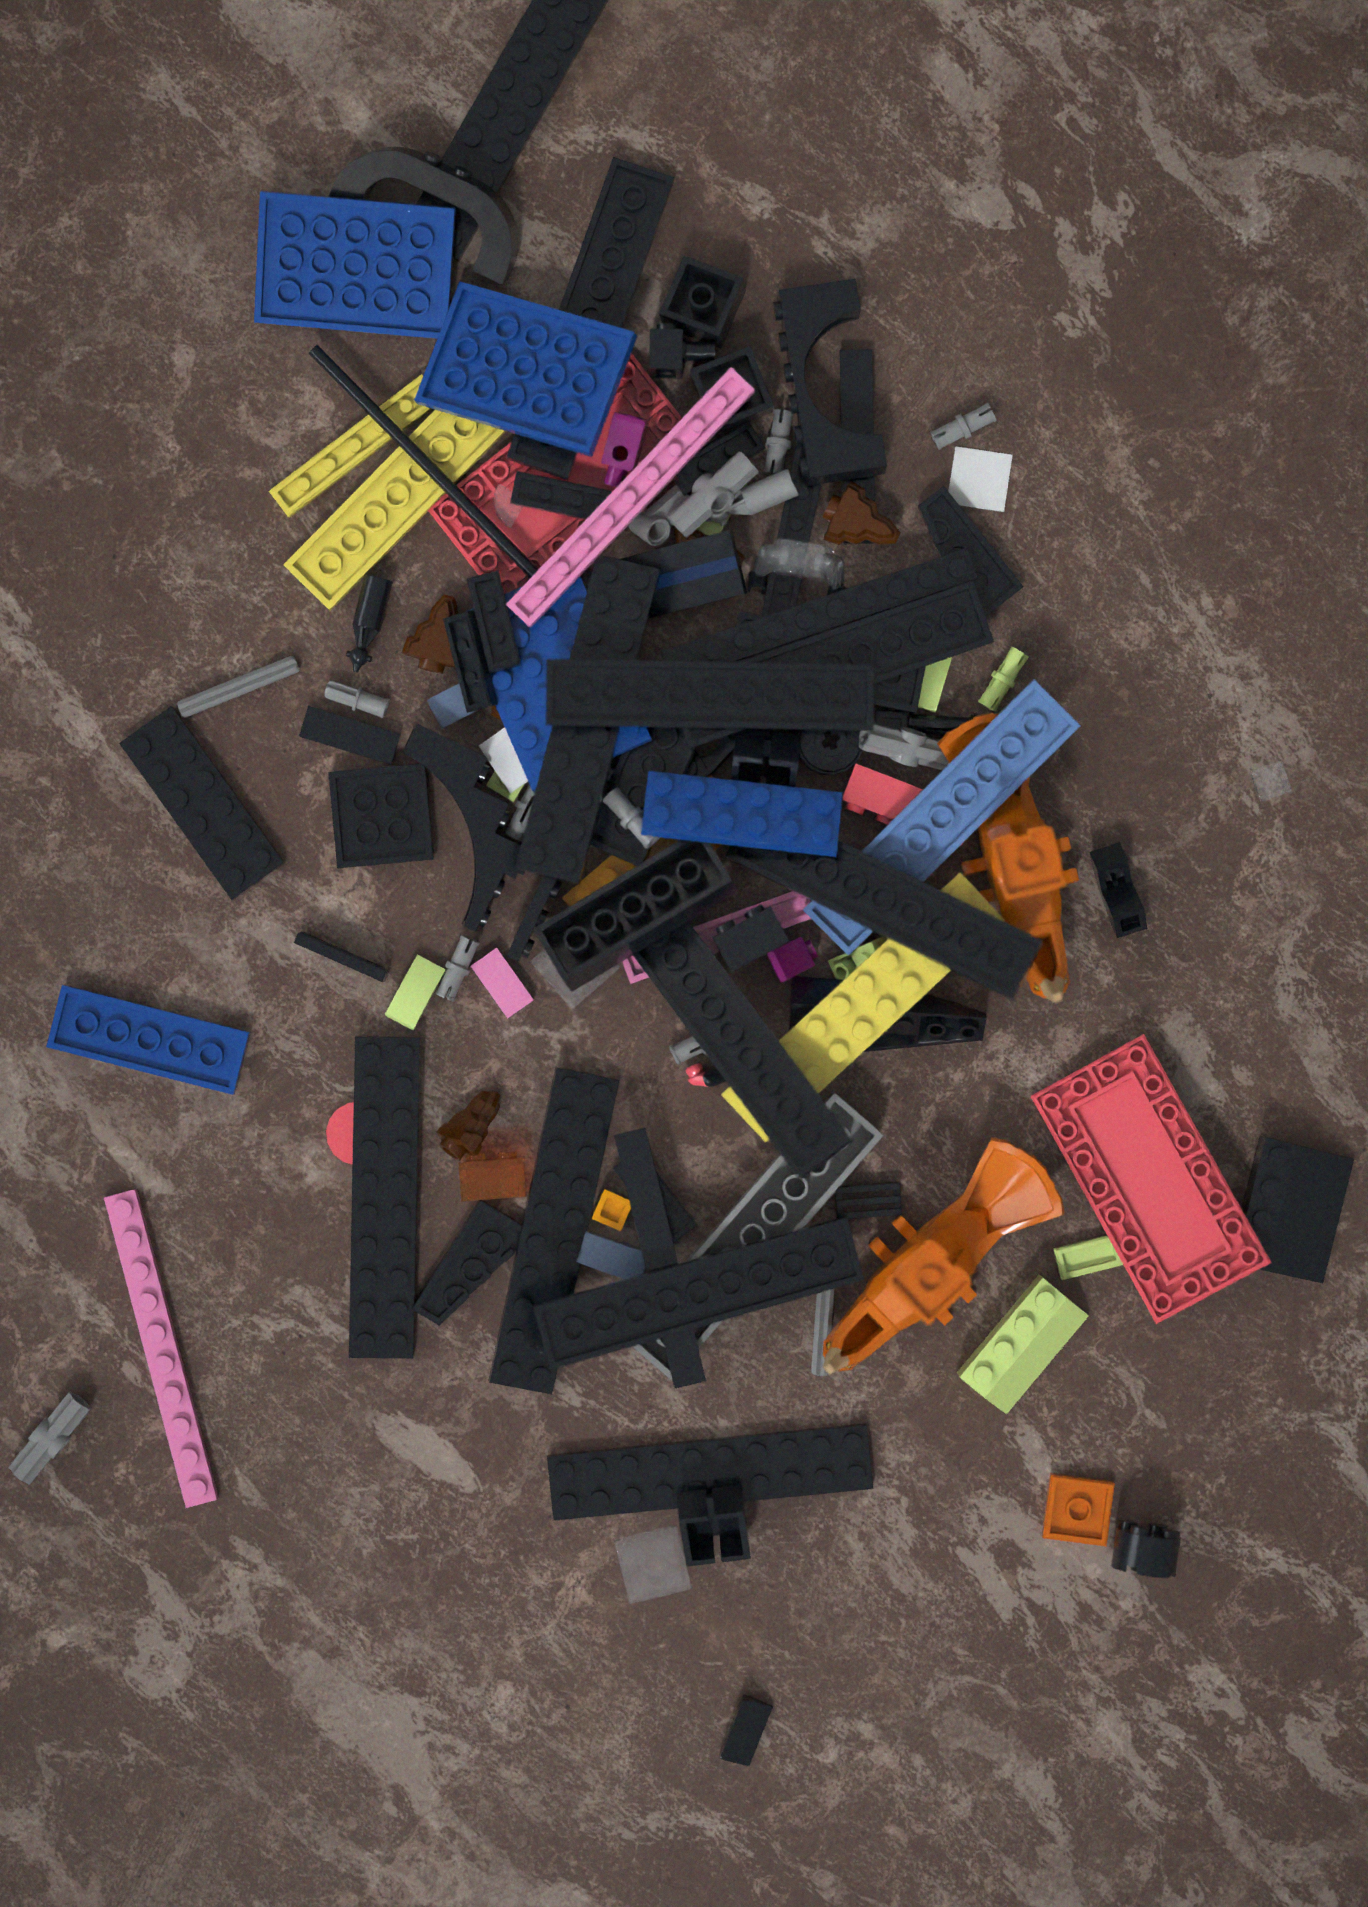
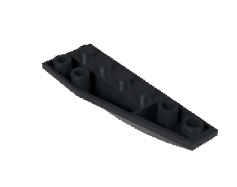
M794 976L788 1031L843 980ZM925 994L864 1052L983 1041L987 1016L984 1012L962 1004Z

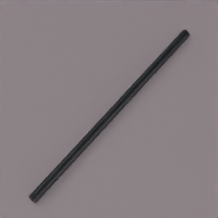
M318 345L309 352V355L529 578L539 570Z

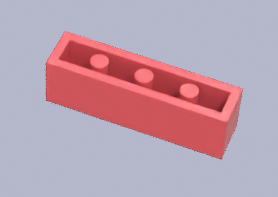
M855 764L842 795V802L847 803L845 809L859 815H863L866 810L877 815L875 821L888 825L923 789Z

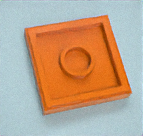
M1050 1473L1042 1538L1107 1547L1115 1482Z

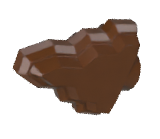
M852 481L848 483L841 497L835 494L832 495L822 517L829 521L823 540L837 545L844 541L857 545L864 540L878 545L896 544L901 533L889 518L878 513L876 502L865 496V489Z
M443 594L432 607L429 620L418 625L414 636L407 637L402 654L419 659L417 668L443 674L445 666L455 667L443 618L459 614L455 597Z
M494 1090L481 1091L476 1095L465 1109L457 1112L448 1123L443 1124L436 1131L441 1140L440 1148L457 1161H460L465 1154L477 1156L482 1149V1142L488 1135V1126L499 1111L501 1095Z

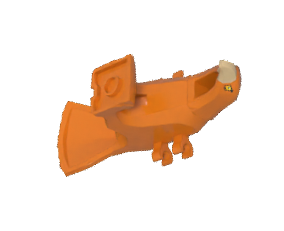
M991 712L975 716L973 719L960 724L959 727L946 732L937 744L948 763L999 713ZM1029 776L978 827L983 857L961 862L960 865L963 876L987 871L991 889L978 892L988 903H995L996 911L1004 919V922L1044 942L1026 976V980L1035 995L1049 999L1052 1003H1058L1062 1001V996L1070 984L1062 931V902L1059 888L1078 882L1079 877L1076 868L1064 871L1062 869L1059 853L1070 851L1069 837L1055 840L1053 829L1045 826L1044 819L1040 818L1029 788Z
M992 1137L978 1161L966 1190L952 1204L927 1221L918 1231L902 1215L891 1222L892 1225L907 1241L895 1253L878 1236L868 1244L884 1263L872 1274L863 1293L857 1297L847 1313L824 1340L823 1356L825 1360L823 1369L828 1374L836 1371L852 1370L901 1330L921 1319L928 1326L935 1318L944 1326L951 1321L954 1316L948 1311V1308L960 1296L967 1303L977 1296L976 1292L970 1287V1277L977 1271L976 1266L1001 1236L1065 1214L1063 1199L1056 1189L1054 1181L1048 1174L1047 1168L1034 1155L1029 1154L1021 1147H1016L1006 1139Z

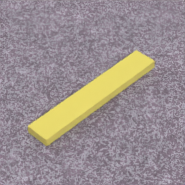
M422 374L379 406L402 431L432 409L418 405L414 401L423 378ZM367 415L269 490V492L290 518L386 445L392 438Z

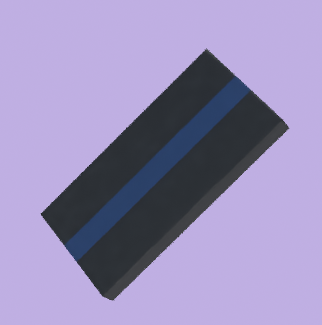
M733 530L620 559L657 568L661 571L649 619L748 594Z

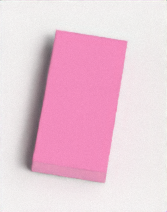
M495 948L471 965V968L507 1019L534 1001L498 948Z

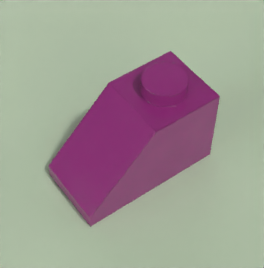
M802 936L766 953L781 983L815 966L813 959L818 957L810 939L804 942Z

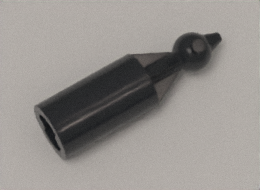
M364 575L352 623L357 647L346 653V657H350L353 672L358 673L363 665L372 661V656L368 654L366 648L381 631L393 583L390 580L372 575Z

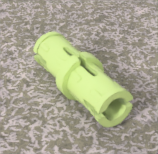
M1011 646L998 670H994L991 674L993 678L978 702L996 712L1009 688L1013 689L1016 684L1014 680L1029 656Z

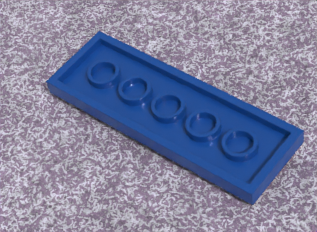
M648 771L641 835L836 857L843 792Z
M62 985L46 1047L234 1095L251 1032Z

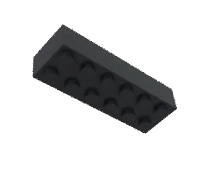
M679 840L538 925L533 930L563 982L573 992L737 893L738 890L710 843Z

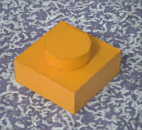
M604 1188L592 1219L621 1231L631 1209L629 1199Z

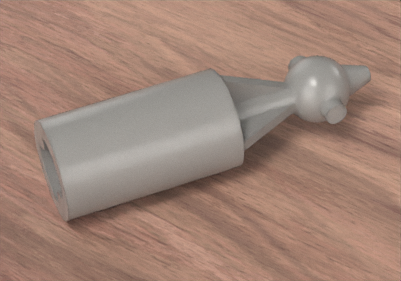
M789 468L742 487L734 495L733 504L728 511L719 516L711 515L705 522L714 521L720 523L721 526L727 525L726 520L729 514L754 515L799 496L797 485Z

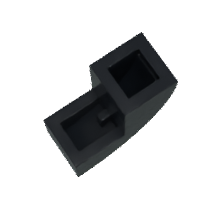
M1118 842L1089 852L1097 885L1116 938L1148 929L1144 907L1131 880L1128 859L1121 843Z

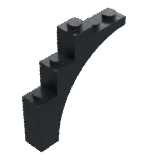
M416 723L402 753L418 761L443 783L456 801L468 826L474 854V882L469 907L462 925L476 932L478 926L484 927L488 921L491 910L487 907L492 897L498 898L506 882L501 879L503 874L516 879L518 873L524 875L525 871L515 868L521 846L495 834L497 827L503 829L509 818L510 812L506 810L508 803L474 787L476 781L479 783L483 782L490 766L485 764L488 758Z

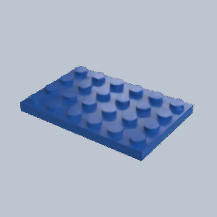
M260 191L254 323L438 339L450 307L456 207Z
M459 281L414 401L418 405L592 457L637 335L630 330Z
M581 576L531 628L508 607L522 666L490 673L498 705L495 706L533 792L536 790L552 726H546V659H570L587 594ZM522 587L506 593V602L508 603ZM620 727L613 758L652 741L647 727Z

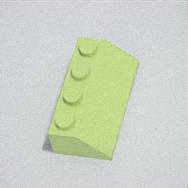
M1039 1274L958 1370L957 1374L981 1396L1007 1414L1089 1315Z

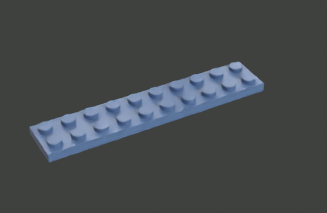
M1033 679L862 852L924 882L1080 725ZM810 901L803 908V911L848 956L873 932L813 901Z

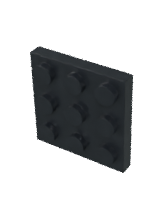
M422 764L328 772L338 869L434 860L426 768Z

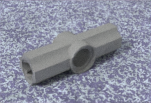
M742 452L736 453L716 473H707L699 477L692 487V494L667 516L668 519L687 538L711 515L719 516L728 511L734 501L733 495L758 473V470Z
M874 723L872 731H860L859 748L866 752L888 756L893 761L911 767H917L919 764L943 770L949 764L937 744L940 739L927 737L926 734L907 727L896 729Z
M70 1391L52 1414L37 1426L28 1438L30 1440L28 1444L19 1452L8 1467L14 1476L30 1485L51 1458L54 1459L71 1439V1433L80 1425L92 1409L84 1399Z

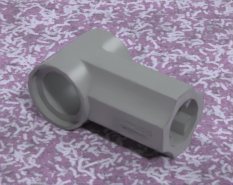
M676 484L649 509L644 508L629 524L630 531L652 546L663 544L668 539L670 527L673 525L667 516L682 504L689 495L684 496Z

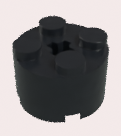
M1119 1520V1524L1116 1527L1111 1567L1126 1572L1127 1566H1130V1569L1136 1571L1137 1575L1148 1577H1175L1181 1542L1180 1532L1168 1529V1526L1163 1524L1149 1523L1147 1528L1138 1526V1523L1134 1521Z

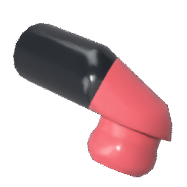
M700 1063L686 1068V1074L689 1077L687 1080L693 1086L714 1087L726 1082L717 1068L704 1072L703 1066Z

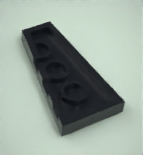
M942 486L918 505L920 514L940 557L968 548L978 578L973 582L985 616H988L1024 587L945 486Z
M480 1199L417 1297L412 1310L440 1326L469 1298L471 1293L481 1284L483 1285L492 1276L491 1274L515 1254L522 1224Z

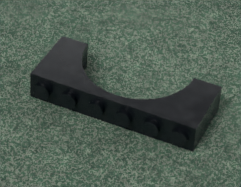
M856 278L779 290L778 301L773 302L775 321L781 320L783 332L778 333L780 351H786L788 363L783 364L785 382L792 383L793 394L788 395L790 412L791 414H797L798 425L794 426V437L796 445H802L804 457H799L801 476H807L808 485L811 486L885 474L887 460L882 434H856L832 424L814 406L807 392L804 378V366L815 344L833 328L859 319L861 308Z

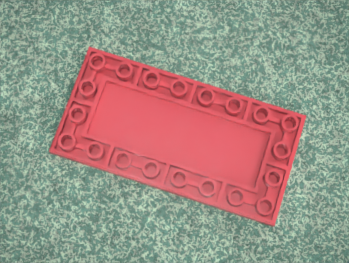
M631 353L593 456L590 457L578 453L569 480L507 460V454L511 445L509 443L456 486L540 569L585 520L510 504L516 472L529 473L613 492L617 487L604 484L609 465L603 464L601 461L614 412H622L650 420L637 466L678 424L682 417ZM620 445L616 454L617 457L625 460L628 450ZM627 471L626 477L631 473V471ZM444 494L428 510L478 575L499 571L504 594L522 587L528 582L530 578L447 494Z
M1145 1034L1031 1095L1039 1113L1156 1324L1271 1263L1270 1258Z

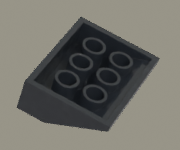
M1259 1136L1242 1204L1244 1214L1271 1260L1270 1264L1259 1270L1318 1283L1324 1282L1354 1163L1353 1158Z

